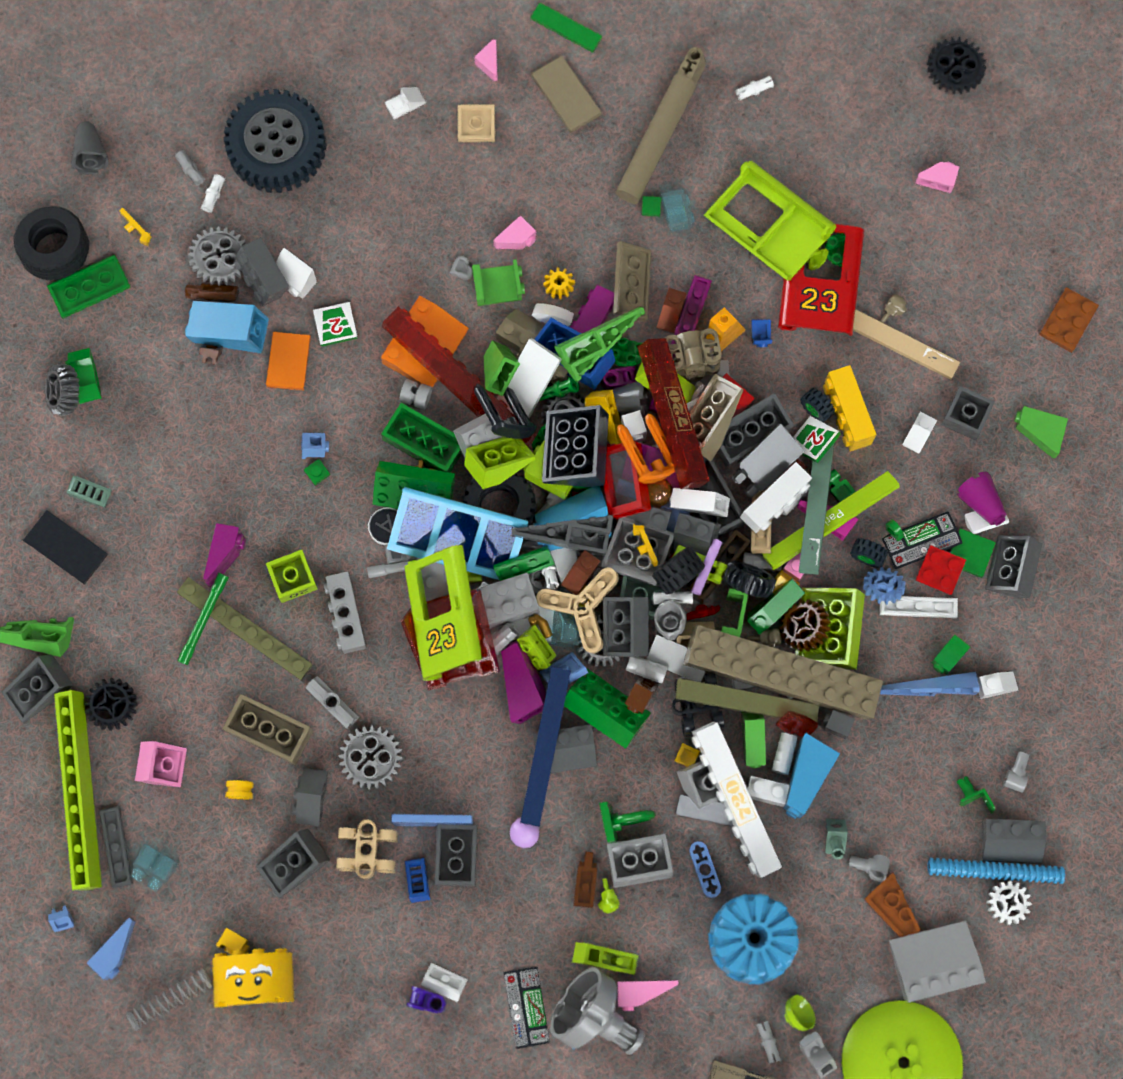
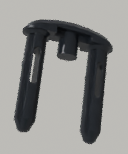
M480 384L474 386V393L492 424L491 431L493 434L506 438L523 439L529 438L535 433L537 426L529 420L513 389L507 387L503 395L515 417L502 420L484 386Z

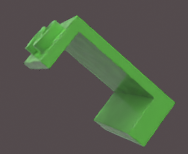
M514 259L513 265L480 269V264L472 265L478 306L522 300L525 288L524 283H520L519 277L522 276L521 265H517V259Z
M729 588L726 600L741 603L737 627L735 629L722 626L720 632L737 637L741 636L748 594L742 593L735 588Z

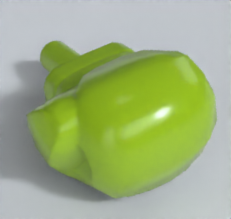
M604 878L602 881L605 891L601 893L602 900L598 903V907L608 914L618 909L619 900L614 889H609L607 878Z

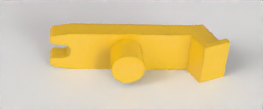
M121 208L119 210L120 214L129 222L124 226L126 231L130 233L136 229L141 235L139 239L141 244L148 246L151 239L150 233L146 232L124 208Z
M633 524V535L640 536L643 545L637 547L639 554L648 553L653 567L658 566V560L645 533L644 525Z

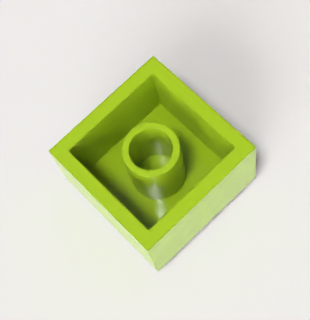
M302 549L266 563L281 603L318 590Z

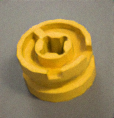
M226 781L228 791L225 792V798L253 799L251 791L254 788V782Z

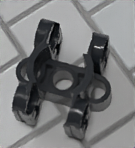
M715 673L704 674L705 683L717 685ZM686 677L675 678V692L677 689V679H686ZM676 698L673 700L671 709L675 715L682 716L681 725L684 737L693 736L692 731L695 730L693 715L711 713L709 717H711L712 722H717L720 730H724L722 711H718L724 708L711 705L699 708L695 705V702ZM677 702H680V711L675 707Z

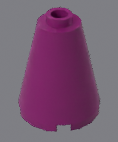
M986 471L978 473L980 477L974 479L972 476L958 488L959 493H957V496L990 525L998 526L1005 521L1007 514L991 475Z

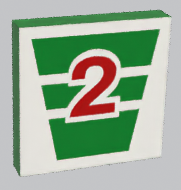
M350 302L313 310L321 347L358 339Z
M810 416L793 438L804 449L805 452L802 455L818 463L841 434L838 430Z

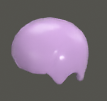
M520 817L511 825V840L518 847H532L539 839V827L520 823Z

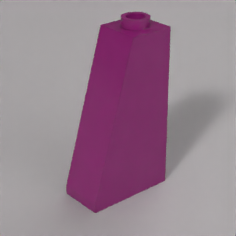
M512 642L507 645L506 649L501 651L510 720L511 723L522 724L543 712L546 691L536 667L531 663V659L521 649L518 642Z

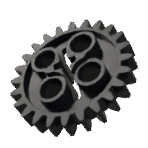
M951 37L950 42L944 39L943 44L938 42L937 46L932 48V53L929 54V60L926 64L929 66L927 72L931 73L929 79L935 78L934 85L940 84L939 90L945 87V93L950 89L953 95L956 90L962 95L964 89L969 93L971 88L975 89L977 84L980 85L981 78L985 76L984 72L987 66H985L986 59H982L984 53H978L980 47H973L975 42L969 45L967 44V38L964 42H961V37L957 41ZM954 52L960 53L961 56L955 55ZM940 63H946L947 66H942ZM966 65L971 66L973 69H968Z

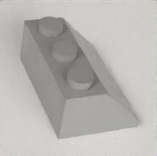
M666 834L607 844L614 888L673 878Z

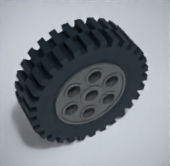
M269 89L263 90V96H260L259 92L253 93L255 99L251 100L249 96L244 98L246 104L243 105L239 102L237 104L238 112L233 109L231 111L232 119L227 118L226 121L228 127L224 128L225 136L223 137L230 164L243 182L246 180L247 184L251 187L255 184L257 190L262 191V188L265 187L266 192L272 193V188H276L277 193H282V187H286L287 192L292 191L291 185L293 184L299 188L302 186L301 180L307 183L310 181L309 174L312 176L317 174L316 167L320 169L322 166L321 159H325L326 137L320 116L317 111L315 112L314 106L311 103L308 105L304 97L300 100L299 94L293 93L291 97L288 90H284L283 95L280 94L279 89H274V94H270ZM268 120H275L271 124L267 123ZM288 124L292 125L291 128H284ZM256 131L261 132L259 135H253ZM273 136H278L277 140H270ZM296 141L294 145H288L289 142ZM259 148H264V149H265V150L262 151V152H257V150H258ZM277 153H282L280 157L274 156Z

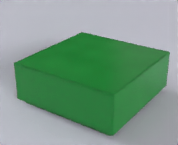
M643 196L642 216L660 217L661 197Z

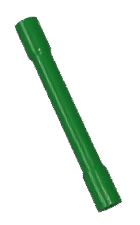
M218 572L211 587V592L177 661L185 665L189 664L219 595L229 579L228 576Z

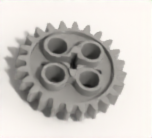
M219 226L217 231L210 227L209 233L203 230V236L197 234V240H192L193 246H189V251L192 253H188V258L191 259L189 260V265L193 266L192 272H197V278L203 276V282L210 279V285L217 281L218 286H220L221 281L228 285L229 279L235 282L234 276L241 278V270L237 269L235 263L231 265L226 263L228 260L235 261L234 258L241 246L246 245L245 240L240 241L241 235L234 236V230L228 233L227 227L224 231H221ZM224 243H227V244H229L230 246L227 247V248H224V247H222L221 245L224 244ZM204 248L212 249L210 252L203 251ZM211 264H214V265L217 266V267L214 268V269L208 268V266L211 265Z
M371 725L370 731H367L365 726H363V732L361 733L355 729L356 735L348 734L351 740H344L347 746L340 747L344 754L339 755V758L344 759V761L339 763V765L346 767L342 770V773H349L346 778L347 780L354 778L352 783L354 786L360 782L361 789L365 784H367L368 790H371L372 785L379 789V783L386 786L385 780L388 779L392 782L391 775H398L395 768H401V765L397 763V761L403 760L402 757L397 756V754L402 752V749H396L399 742H393L395 739L394 735L388 737V730L381 733V727L374 731V727ZM370 739L377 741L376 746L372 749L366 747ZM380 746H384L382 750L373 756L375 759L373 762L371 760L367 761L368 754L373 755ZM354 753L362 754V759L359 762L352 761ZM384 753L390 755V759L386 763H382L379 760L380 756ZM366 762L360 770H357L360 765ZM368 767H374L375 773L372 776H366L365 770Z

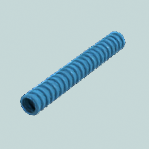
M930 857L927 866L929 875L935 874L936 876L939 874L945 876L947 874L948 877L960 875V877L966 876V878H970L972 876V878H976L977 876L979 879H982V877L988 879L990 877L992 880L995 878L1001 880L1003 878V880L1009 879L1013 881L1015 879L1019 881L1021 879L1022 882L1026 880L1032 882L1034 880L1035 883L1038 881L1044 883L1046 881L1047 883L1053 882V884H1057V882L1063 884L1065 881V869L1063 866L1059 868L1057 866L1052 868L1050 865L1047 867L1041 865L1039 867V865L1033 866L1032 864L1028 866L1022 864L1021 866L1020 863L1016 865L1010 863L1008 865L1006 862L1004 864L1001 862L996 864L995 862L989 863V861L985 863L979 861L977 863L976 860L973 862L970 860L966 862L964 860L958 861V859L952 861V859L946 860L945 858H942V860L936 858L934 860L933 857Z

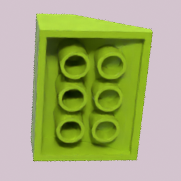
M803 588L805 594L801 597V600L805 602L807 599L813 602L816 601L825 608V612L829 613L827 619L831 620V623L827 625L831 631L825 633L828 635V638H822L823 644L817 643V649L811 647L810 651L805 649L799 651L796 648L795 654L843 669L857 670L865 594L857 588ZM815 617V628L817 627V617ZM800 623L803 627L806 626V627L810 628L806 623H805V624Z

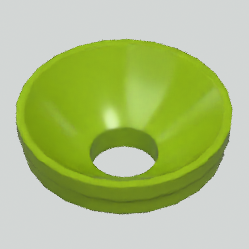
M801 995L791 996L785 1006L784 1017L787 1023L800 1031L812 1029L815 1025V1014L811 1005Z

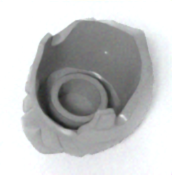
M671 599L661 603L654 615L655 627L658 632L667 640H675L678 635L683 633L687 621L684 608Z

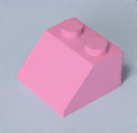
M155 741L141 742L135 781L181 787L187 748Z

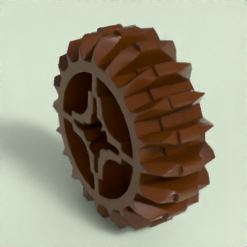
M809 599L806 602L800 600L799 605L795 603L793 608L790 607L787 614H783L785 618L779 620L783 624V626L779 627V630L783 632L781 636L785 639V643L790 645L792 649L797 648L799 651L804 649L810 651L811 647L817 649V643L823 644L822 638H828V635L825 633L831 631L827 626L831 623V620L827 619L829 613L825 612V608L820 606L818 602H813ZM815 617H817V627H816V628H815V626H814V623H815V620H816ZM794 623H795V627H796L795 630H794L795 634H793V625H794ZM800 623H802V624H805V623H806L810 628H808V627H806V626L803 627Z

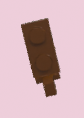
M201 283V286L186 285L185 298L193 300L203 298L208 301L216 299L231 302L236 301L239 293V287L231 285L218 286V284Z
M586 851L584 862L579 861L573 906L593 908L598 868L597 863H592L593 852Z

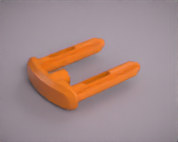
M652 414L645 416L646 424L668 465L664 467L661 459H657L650 463L653 471H649L628 428L623 424L617 427V434L640 476L638 481L644 484L661 481L677 471L682 465V461L677 460L657 419Z

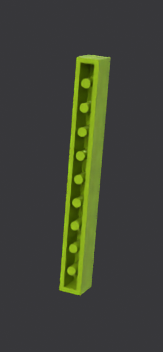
M69 690L55 693L54 697L72 890L86 891L102 888L84 693Z

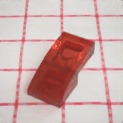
M788 711L776 722V726L790 735L796 733L803 737L805 733L811 735L818 728V723L807 716Z

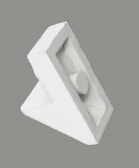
M417 87L400 88V95L385 102L393 119L426 103Z
M920 412L902 445L919 454L937 420Z

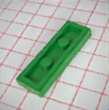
M548 546L493 566L499 581L555 565V561Z

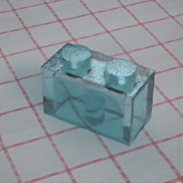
M684 189L662 193L661 202L669 233L691 229L692 223L695 220L693 212H689L690 200L688 194L685 195Z

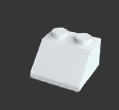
M283 248L276 264L289 285L288 291L293 296H300L303 299L317 283L314 271Z

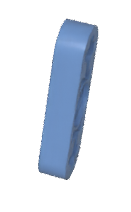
M694 842L690 846L689 853L705 896L714 898L719 895L721 885L710 854L703 842ZM697 845L699 848L704 849V851L701 852L702 858L707 857L708 859L703 860L698 864L696 863V860H699L698 854L693 853V851L695 850V846ZM702 864L710 866L711 872L709 875H702L699 868ZM714 876V879H711V883L713 886H717L715 894H712L711 891L707 892L706 889L709 887L708 881L703 883L702 879Z

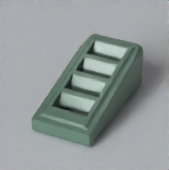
M73 476L67 494L105 508L112 490ZM78 484H80L78 492H75ZM85 486H88V489H87V491H86V494L83 495V491H84V489H85ZM93 488L96 489L93 498H90ZM100 491H103L101 500L98 501L97 499L100 494Z

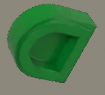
M893 519L889 520L885 525L886 530L896 541H900L904 538L901 527Z

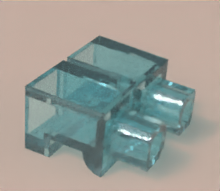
M144 844L133 863L135 868L131 877L142 882L146 874L151 875L152 878L147 887L157 892L163 883L167 884L179 863Z

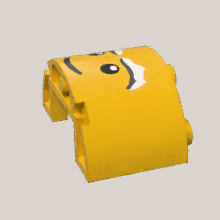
M286 948L275 949V952L265 953V949H254L252 954H244V950L232 951V955L228 956L227 953H216L215 957L212 958L214 1008L259 1003L294 1002L292 953L287 952Z

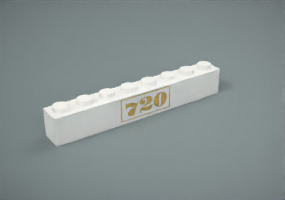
M711 722L692 731L694 736L692 741L695 747L699 748L702 753L700 759L703 765L707 766L710 771L708 777L711 783L715 784L718 789L716 795L719 801L723 802L726 807L724 813L727 819L731 820L734 825L732 828L733 833L737 839L740 838L742 843L740 848L745 857L748 856L750 861L748 866L751 873L762 878L782 868L718 723Z

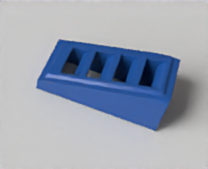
M425 858L405 861L411 903L431 900ZM421 866L419 870L410 871V867ZM422 874V877L411 878L412 875ZM423 882V885L413 887L414 883Z

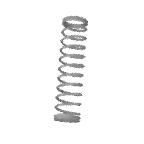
M204 969L198 971V974L204 986V990L197 983L193 975H191L193 983L196 987L197 994L191 989L187 981L184 979L190 998H188V996L183 992L179 984H176L181 993L183 1003L175 995L172 988L169 987L172 996L175 1000L176 1007L170 1002L164 991H162V993L167 1002L168 1010L162 1005L158 997L155 995V998L161 1010V1015L154 1008L150 1000H148L153 1011L154 1019L148 1014L143 1004H141V1007L147 1019V1023L140 1017L135 1008L134 1011L138 1017L139 1024L131 1011L126 1012V1016L135 1031L141 1029V1021L145 1025H148V1017L153 1021L156 1020V1014L160 1017H163L162 1008L166 1012L170 1013V1005L176 1009L178 1006L177 1001L181 1004H184V996L188 1000H191V992L195 996H198V988L201 991L205 992V984L209 989L213 988L212 982L209 979L206 971Z

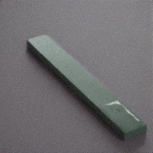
M835 443L818 463L812 462V479L808 493L799 573L819 575Z

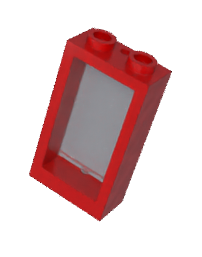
M634 441L643 457L641 443ZM623 443L607 444L604 485L608 515H613V518L616 519L651 510L648 484L638 481L640 476Z

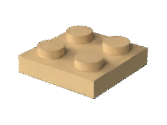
M458 105V142H495V105Z

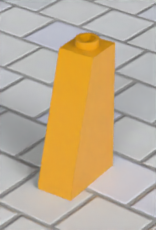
M725 307L710 319L708 327L717 332L721 351L746 331ZM707 334L706 336L707 339L713 341L715 339L712 334Z

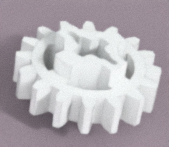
M1008 881L1006 886L1004 882L999 883L1000 888L994 886L993 890L995 893L990 892L988 894L992 897V900L987 901L988 904L992 905L988 911H994L992 918L999 917V923H1003L1006 920L1007 925H1011L1012 920L1015 924H1018V918L1025 920L1024 913H1030L1027 906L1032 905V903L1027 902L1030 895L1024 894L1026 888L1019 889V883L1012 886V881ZM1003 890H1010L1006 896L1000 894ZM1011 898L1013 906L1007 907L1008 903L1005 900ZM997 903H999L1001 911H999ZM1013 910L1019 912L1015 916H1008Z

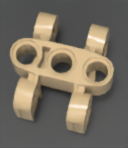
M363 820L359 824L358 830L355 828H339L338 839L355 840L356 851L355 858H337L336 869L339 871H356L357 875L365 880L370 879L374 875L375 870L380 873H396L395 861L377 860L378 841L380 843H398V832L396 830L383 829L379 830L378 833L375 823L371 820ZM365 825H372L373 831L363 832V827ZM367 844L371 845V853L368 855L362 854V847ZM360 869L370 872L367 875H362Z

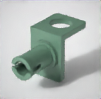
M826 819L827 838L825 853L832 854V857L835 859H841L844 857L848 833L846 820ZM832 824H839V825H841L842 827H840V828H835V827H832L831 825H832Z

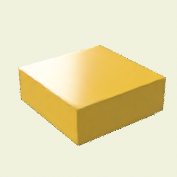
M682 743L674 761L688 767L695 764L700 751Z

